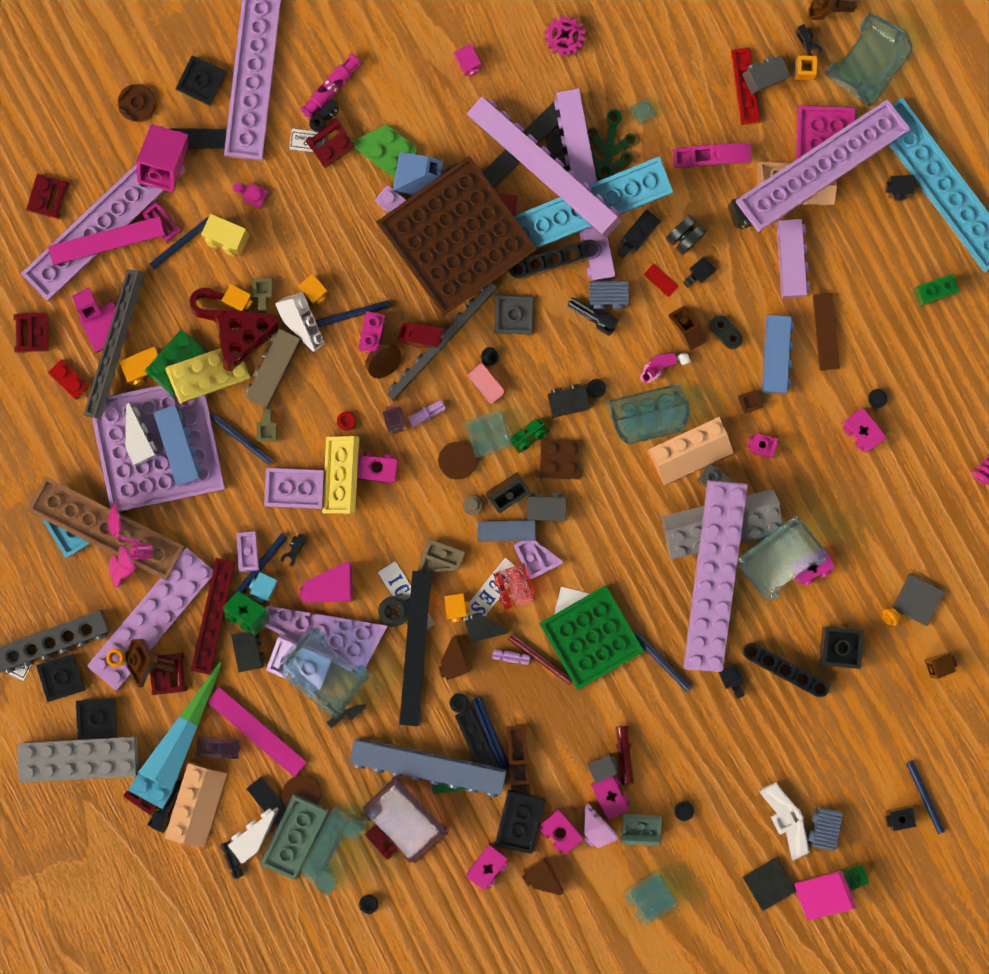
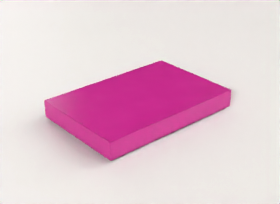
M842 870L805 879L793 884L807 920L852 910L856 907Z

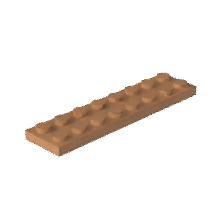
M46 476L44 477L27 512L113 555H117V557L121 546L125 545L129 554L130 547L134 546V543L119 539L116 535H111L108 526V517L111 509ZM119 514L121 522L120 535L140 540V543H151L153 547L151 559L131 560L132 563L166 581L184 546Z

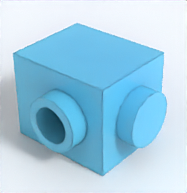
M259 572L257 579L253 578L250 583V594L254 595V600L264 603V600L270 601L279 580Z

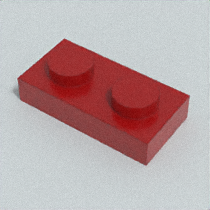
M62 359L48 372L76 400L89 387Z

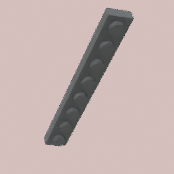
M127 270L83 414L84 416L101 419L104 412V406L110 393V386L115 376L116 366L121 356L122 346L126 339L137 296L143 283L144 273L141 271Z
M492 282L479 291L480 295L476 299L472 298L465 305L467 309L463 313L459 312L452 319L454 323L450 327L446 326L443 329V341L439 347L427 348L428 351L424 355L420 354L413 361L415 365L411 369L407 368L400 375L402 379L398 383L394 382L387 389L389 391L387 394L389 398L394 401L495 293L497 287Z

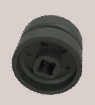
M691 214L682 220L665 238L671 245L676 244L678 241L680 242L676 250L682 256L707 232L701 225L693 229L697 220Z

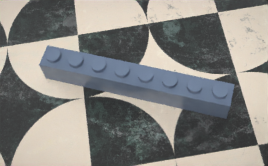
M357 737L353 742L349 762L354 764L356 768L365 769L366 766L373 768V771L379 773L389 771L394 776L403 777V775L411 776L410 779L422 781V779L429 780V783L435 785L445 783L448 784V787L454 789L464 787L472 793L483 791L491 797L502 795L507 769Z

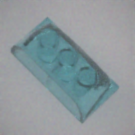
M679 384L605 401L606 409L619 437L626 444L647 441L681 432L688 422L690 412L689 403Z

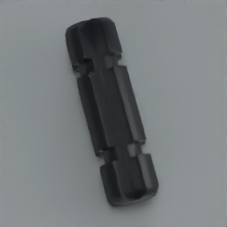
M227 841L221 844V849L225 852L224 856L229 869L232 870V877L237 879L243 876V872L239 868L240 864L236 855L228 846L231 842Z

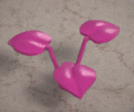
M118 501L113 504L109 512L108 526L112 536L116 535L119 539L134 543V546L130 547V554L125 545L121 546L118 551V557L113 555L110 559L109 573L115 588L120 586L122 578L128 577L136 569L131 560L151 559L153 556L151 543H140V540L120 535L121 522L117 506Z

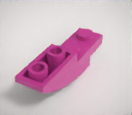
M750 143L704 145L673 149L674 168L751 163Z

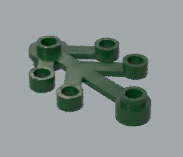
M617 109L610 110L606 117L609 123L606 145L599 137L597 129L590 128L587 131L588 139L593 140L604 155L602 163L595 155V149L590 146V149L593 151V164L597 168L596 178L598 181L615 175L616 170L623 165L630 164L633 159L631 153L625 152L622 154L621 159L611 164V159L614 155L627 146L634 145L636 140L633 134H627L622 141L614 146L616 127L622 120V114ZM616 116L617 121H612L610 117ZM594 131L596 136L590 137L589 132ZM627 137H632V138H633V142H632V143H628V142L626 141V138H627ZM628 155L630 161H624L623 157ZM607 171L609 176L603 177L602 172Z

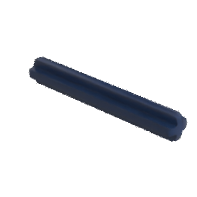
M478 696L472 699V703L499 768L505 769L509 767V763L482 697Z

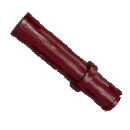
M628 726L615 727L618 742L616 748L619 751L622 785L634 784L630 747L632 746L629 743Z

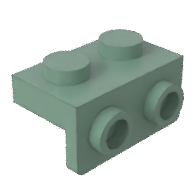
M623 814L622 844L630 846L636 844L647 846L661 845L662 816Z

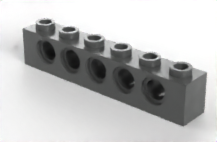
M103 610L1 646L0 672L4 671L5 674L16 671L15 667L22 665L24 668L34 664L33 660L38 658L41 661L52 657L51 654L57 651L59 654L70 651L71 646L77 645V647L89 644L88 640L95 638L98 641L106 638V633L111 631ZM86 624L92 627V632L89 635H86L83 631ZM68 631H71L74 634V638L71 642L67 641L65 638V634ZM51 637L56 641L53 648H49L47 645V641ZM32 644L37 646V653L35 655L29 652V647ZM13 651H17L19 654V659L16 662L11 659Z

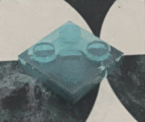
M501 409L464 422L476 458L513 446Z

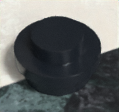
M492 347L485 348L481 354L482 363L486 366L497 363L499 359L498 352Z
M593 379L587 385V392L593 398L602 397L606 391V385L600 379Z
M874 389L868 395V402L874 408H881L887 403V394L881 389Z
M457 693L451 697L449 704L454 712L461 713L468 708L469 701L464 694Z
M686 801L679 802L674 810L676 817L682 821L691 819L694 814L693 806Z
M367 894L360 899L359 907L363 913L372 914L378 909L379 903L374 895Z

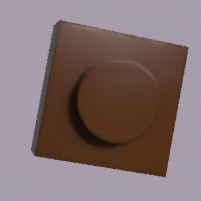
M756 390L737 396L743 414L762 408Z

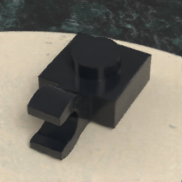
M804 24L797 27L795 34L803 48L806 49L807 56H813L811 52L813 49L817 50L818 54H821L822 48L820 45L813 43L811 30L806 28Z
M703 256L689 269L692 274L683 281V284L687 288L696 280L702 284L716 272V269Z
M298 534L297 537L294 536L289 545L292 547L290 552L283 554L281 561L284 562L286 557H290L292 561L289 566H294L307 537Z
M736 664L718 672L725 689L731 687L736 699L744 696L738 684L743 682V679Z

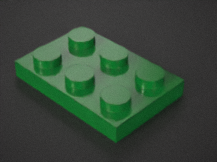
M181 329L144 372L174 396L176 393L165 368L208 353V351Z

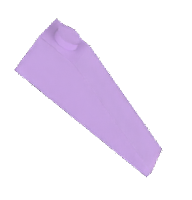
M587 803L585 805L584 818L585 841L591 847L595 845L597 848L616 841L618 837L612 828Z

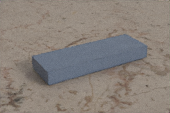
M536 521L478 522V542L536 541Z

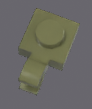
M272 278L253 279V299H258L259 313H267V299H272Z
M263 409V422H257V442H276L277 423L271 422L272 409Z

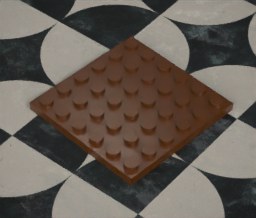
M470 156L376 221L380 230L443 317L537 250Z

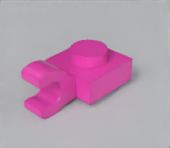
M235 182L232 188L234 192L244 196L243 202L261 209L268 193L267 190L251 183L247 188Z

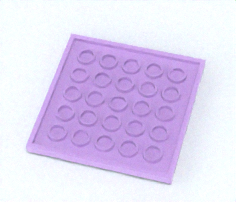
M155 386L108 396L101 419L92 418L110 509L116 501H118V512L225 490L206 395L180 404L176 394L172 396L162 386ZM128 403L138 408L141 415L138 418L141 424L145 423L149 431L147 436L150 441H154L158 449L155 451L156 457L138 466L133 465L125 448L126 404ZM174 405L178 409H182L185 420H182L184 428L188 427L191 438H188L190 446H194L197 454L194 459L196 464H200L202 470L201 480L180 487L176 486L153 413Z

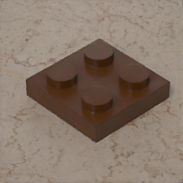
M541 440L540 478L578 479L579 441Z

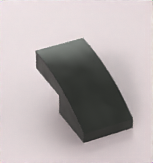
M362 704L350 707L338 713L326 723L333 728L345 716L352 721L366 706Z

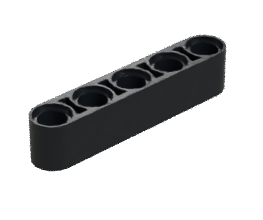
M585 240L527 257L512 267L509 272L511 276L518 279L529 278L596 258L601 254L602 246L597 241ZM590 244H595L596 250L594 253L590 254L588 252V246ZM573 249H576L578 252L575 259L570 258V252ZM557 254L559 262L554 265L552 257ZM536 260L541 261V267L538 270L534 268ZM522 265L523 272L517 275L516 268Z
M747 643L742 647L743 657L813 696L824 697L828 694L829 686L822 679L755 643ZM749 646H753L756 649L753 657H749L746 653ZM767 655H770L773 659L770 666H766L763 663V659ZM786 664L789 666L790 671L787 675H782L780 669ZM800 674H804L807 678L803 685H800L797 681ZM821 683L824 688L820 694H817L814 690L815 685Z

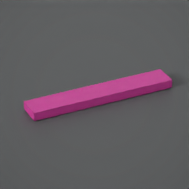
M155 217L48 246L53 265H58L163 237L165 234L161 218Z
M221 687L208 699V704L293 777L307 763L306 760Z

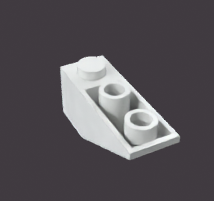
M303 292L284 297L275 303L282 321L313 352L325 345Z
M128 403L126 404L125 448L133 465L138 466L156 457L155 451L158 449L154 441H150L147 436L149 433L145 423L141 424L138 418L141 416L138 408Z
M269 808L261 814L262 819L256 822V820H253L246 826L247 831L243 834L239 831L231 837L232 842L228 846L241 863H244L262 848L277 815L278 808H275L273 811Z

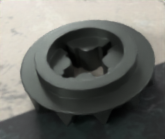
M398 596L387 597L379 605V618L387 626H400L405 623L409 616V607L405 600ZM388 605L392 608L400 606L397 610V613L400 616V618L396 615H392L388 618V616L390 615L389 613L391 612Z

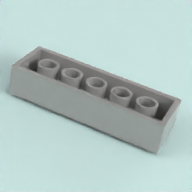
M774 489L746 495L740 543L782 533L780 503ZM704 506L661 516L666 546L671 560L698 553Z
M137 736L23 742L17 744L19 783L137 776L139 772Z

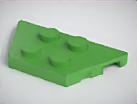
M388 125L353 140L356 145L354 149L393 179H395L399 152L416 154L417 147Z

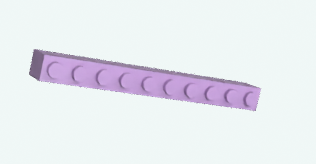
M579 88L556 93L557 98L554 99L555 109L560 110L561 117L557 118L559 129L563 128L564 136H561L563 148L567 147L568 154L564 155L566 166L571 167V171L578 176L577 181L580 184L585 182L587 185H591L597 182ZM593 226L580 231L581 241L591 239L599 242L602 246L601 254L589 260L590 266L586 267L588 278H592L593 281L615 278L608 237L605 238ZM590 244L588 252L590 254L594 253L596 246L595 244Z
M481 97L467 115L607 238L622 222L618 217L620 213L612 206L610 208L604 205L606 201L599 194L594 196L590 192L592 188L585 182L580 184L577 181L578 176L573 171L569 170L567 172L563 169L565 165L558 158L553 160L549 156L551 152L544 146L538 147L536 145L538 141L531 134L526 136L523 133L524 128L517 122L512 124L509 121L511 117L503 110L499 112L496 109L497 105L490 98L486 101Z

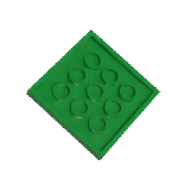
M606 585L539 623L577 690L644 652Z

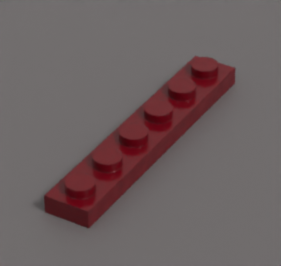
M220 558L215 560L191 671L211 674L224 617L223 607L227 603L235 567L234 561Z

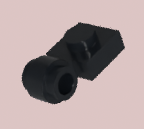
M333 98L319 111L320 113L310 119L309 125L313 132L318 133L324 129V120L334 118L339 112V105ZM316 122L320 123L319 126H314Z

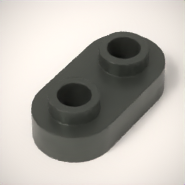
M722 315L712 319L710 329L726 348H738L743 338L734 325ZM717 322H722L724 327L719 328ZM730 336H735L736 342H731Z

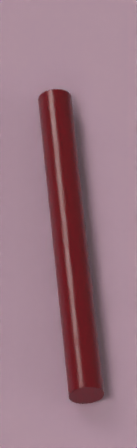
M513 633L508 638L510 642L570 685L572 683L567 673Z

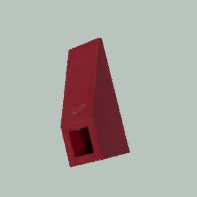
M405 322L401 325L397 341L417 348H438L443 341V329Z

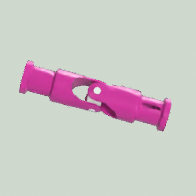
M352 53L310 96L311 99L306 105L299 109L307 118L311 119L320 108H323L352 77L351 74L356 68L362 65L361 61Z

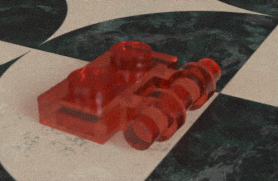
M524 563L505 569L507 577L502 578L500 571L493 573L495 578L494 585L498 587L500 603H503L505 610L512 608L510 602L512 599L515 600L516 606L536 600ZM505 583H509L512 591L511 594L507 593Z

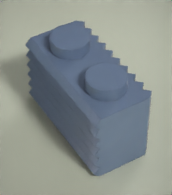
M590 281L589 306H594V310H604L605 306H613L614 310H622L624 306H628V281Z
M818 807L817 811L814 810L812 815V822H815L813 830L810 829L808 834V841H811L810 845L835 851L843 813Z

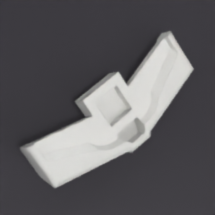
M772 783L759 789V793L776 812V814L770 817L778 834L786 832L792 861L810 853L803 822L804 817L800 809L793 804L777 783Z

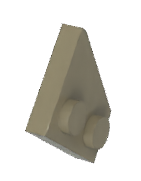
M429 538L417 571L436 573L459 570L465 551Z

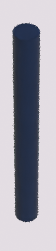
M209 216L150 262L153 269L158 267L202 232Z
M388 300L315 321L318 327L364 315L366 311L375 312L390 306Z
M213 412L210 415L213 422L267 465L271 464L273 459L216 413Z
M282 533L260 559L259 571H251L234 594L237 591L242 594L246 591L252 579L257 577L259 572H261L287 539Z
M639 632L634 634L640 645L687 692L692 686Z
M914 761L907 762L906 765L937 833L945 832Z

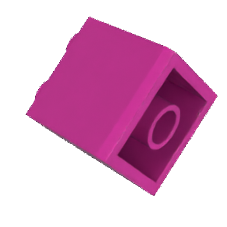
M151 124L136 160L137 182L174 193L188 147V135L180 131H173L163 126Z
M345 562L304 582L303 587H300V599H303L304 603L353 601L352 563Z

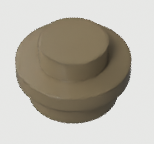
M469 496L463 501V509L467 514L475 515L480 512L482 503L478 497Z

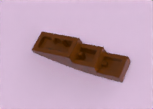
M526 725L506 726L511 790L531 794Z

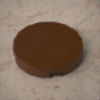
M129 85L121 91L118 97L119 111L131 122L139 123L146 121L153 115L156 109L155 96L144 85Z
M385 343L376 347L377 350L369 353L365 362V368L373 378L387 377L398 367L401 361V353L393 344Z
M451 442L440 451L438 458L439 468L450 479H464L475 469V453L466 443Z
M307 776L291 778L282 790V800L286 808L293 794L317 805L320 800L318 784Z

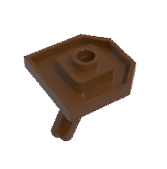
M813 0L808 9L809 18L813 21L823 20L830 12L853 13L857 5L855 1Z
M132 639L126 652L127 669L138 687H144L149 673L154 672L155 668L166 671L174 670L175 662L159 658L158 653L152 652L144 639Z

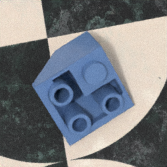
M399 152L393 190L413 196L440 177L443 161L428 156Z

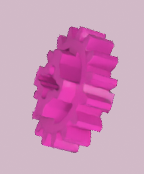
M560 15L559 21L553 18V25L548 23L547 27L549 30H545V35L549 37H546L544 41L546 43L549 42L547 48H553V54L559 52L562 58L563 53H566L567 57H570V52L576 55V48L582 49L581 43H585V38L581 36L585 35V30H580L583 25L582 23L576 24L577 18L571 21L569 15L567 19ZM556 30L557 36L553 39L552 34ZM562 34H564L565 36L568 35V39H566L565 37L561 38ZM575 34H577L578 36L576 43H574V40L572 39L575 36Z

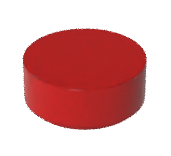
M342 412L337 417V425L343 431H350L356 425V418L351 412Z

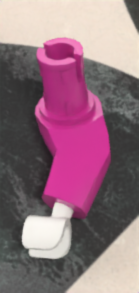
M675 352L656 355L644 366L640 376L642 382L646 383L647 381V383H650L652 380H656L664 368L676 365L677 360L680 361L681 365L690 363L689 355L685 352L676 356Z

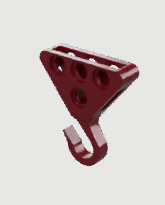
M210 288L197 289L190 296V310L196 317L211 320L217 324L225 371H233L271 338L274 332L278 331V317L273 314L199 308L196 302L200 298L223 299L224 293Z

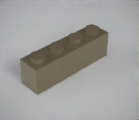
M281 329L273 333L270 339L271 347L269 350L266 349L262 356L264 361L261 367L257 366L253 374L255 379L252 384H248L245 390L248 400L266 409H269L301 343L300 338Z

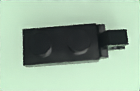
M646 209L622 238L620 243L623 246L617 254L624 258L629 251L632 253L637 251L660 224L661 220Z

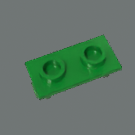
M540 418L534 419L525 426L528 431L526 434L521 429L511 436L509 442L515 447L518 454L529 449L531 444L541 440L549 432L546 424Z

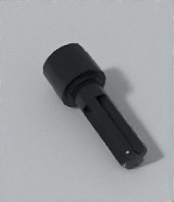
M574 297L567 304L570 309L595 323L596 329L607 336H611L615 330V325L619 323V320L610 314H601Z
M176 781L163 809L160 808L159 811L153 812L147 826L163 834L165 833L170 822L169 814L180 791L181 781Z

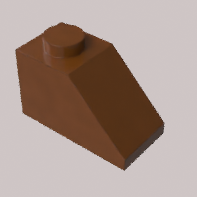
M685 306L668 315L690 351L707 342L701 325Z
M456 636L451 638L440 662L442 666L438 667L442 678L446 677L447 680L469 672Z
M950 653L925 659L930 678L939 679L956 672L955 667H957L955 657L951 656Z
M543 858L523 870L525 875L522 877L527 886L532 885L533 889L556 895L563 894L561 887Z

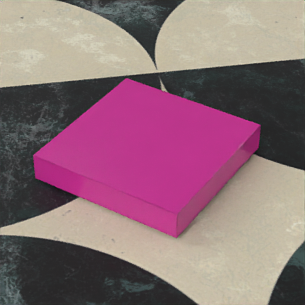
M113 301L100 307L101 315L87 322H84L82 317L79 318L96 353L103 350L116 308ZM128 330L126 333V338L130 336Z

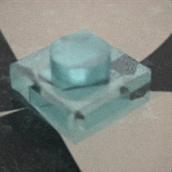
M647 98L630 107L639 125L656 116Z

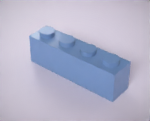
M768 315L766 317L762 393L784 395L787 393V390H790L791 379H788V371H791L792 360H789V352H792L793 349L790 333L794 331V322H791V316Z
M174 405L153 412L176 486L180 487L201 480L202 470L200 464H196L194 459L197 454L194 446H190L188 438H191L188 427L184 428L182 420H185L182 409H178Z

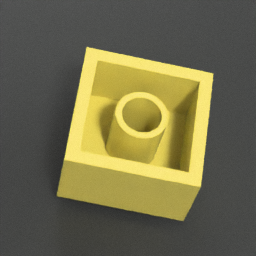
M210 214L201 234L208 246L214 249L220 247L226 254L233 257L236 254L241 256L250 236L245 228Z

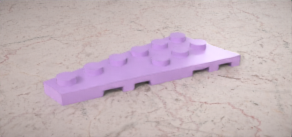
M272 606L266 607L270 620L265 624V627L282 636L332 656L333 663L359 677L363 674L388 627L386 625Z

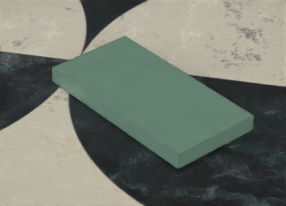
M293 794L260 861V865L295 880L328 813V809Z

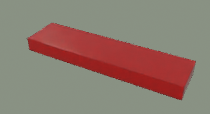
M750 47L731 50L741 125L760 123L757 93L751 95L742 75L748 70L747 67L752 64Z

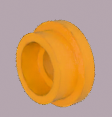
M892 607L883 610V620L888 625L896 626L901 618L899 613Z
M119 648L111 649L106 655V661L111 667L117 668L125 663L126 655ZM115 654H118L120 657L117 662L113 660Z

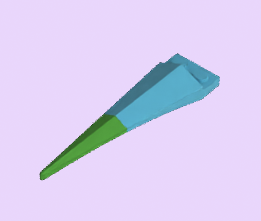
M221 662L216 666L141 767L128 791L161 809L164 808L175 787L197 726L222 666Z

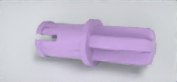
M439 400L426 408L422 407V410L408 416L412 426L415 427L428 419L430 421V418L445 411L446 407Z

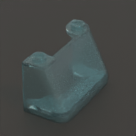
M869 13L860 23L862 35L842 63L835 61L828 66L826 75L862 103L872 106L911 54L912 43L906 30Z
M795 516L737 560V565L766 601L769 599L773 601L780 595L779 591L784 585L811 565L816 564L820 566L827 560L826 556L829 554L802 518Z
M311 626L281 657L279 672L325 712L337 719L369 679V672L362 665L351 666L325 644L324 633L319 629L315 630Z
M339 807L333 808L328 813L301 867L302 875L320 892L328 896L331 895L337 883L332 876L333 869L328 867V864L342 836L350 840L359 838L368 822Z

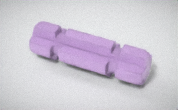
M493 650L492 658L495 660L503 659V661L512 663L521 662L524 665H528L530 662V655L527 654L520 655V653Z

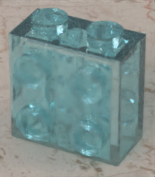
M657 870L624 890L626 896H624L625 901L629 907L634 906L637 911L634 915L639 923L644 922L646 926L679 905Z

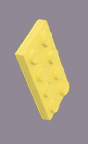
M221 348L165 368L180 404L250 379L244 361L233 371L224 370Z
M326 437L322 513L355 514L359 437Z

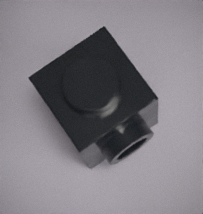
M914 175L891 176L885 183V192L889 194V198H894V201H904L906 198H911L915 194Z
M905 806L887 810L885 822L892 831L917 826L913 807Z

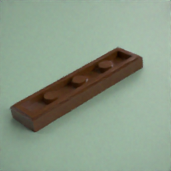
M833 294L813 295L819 371L839 369Z

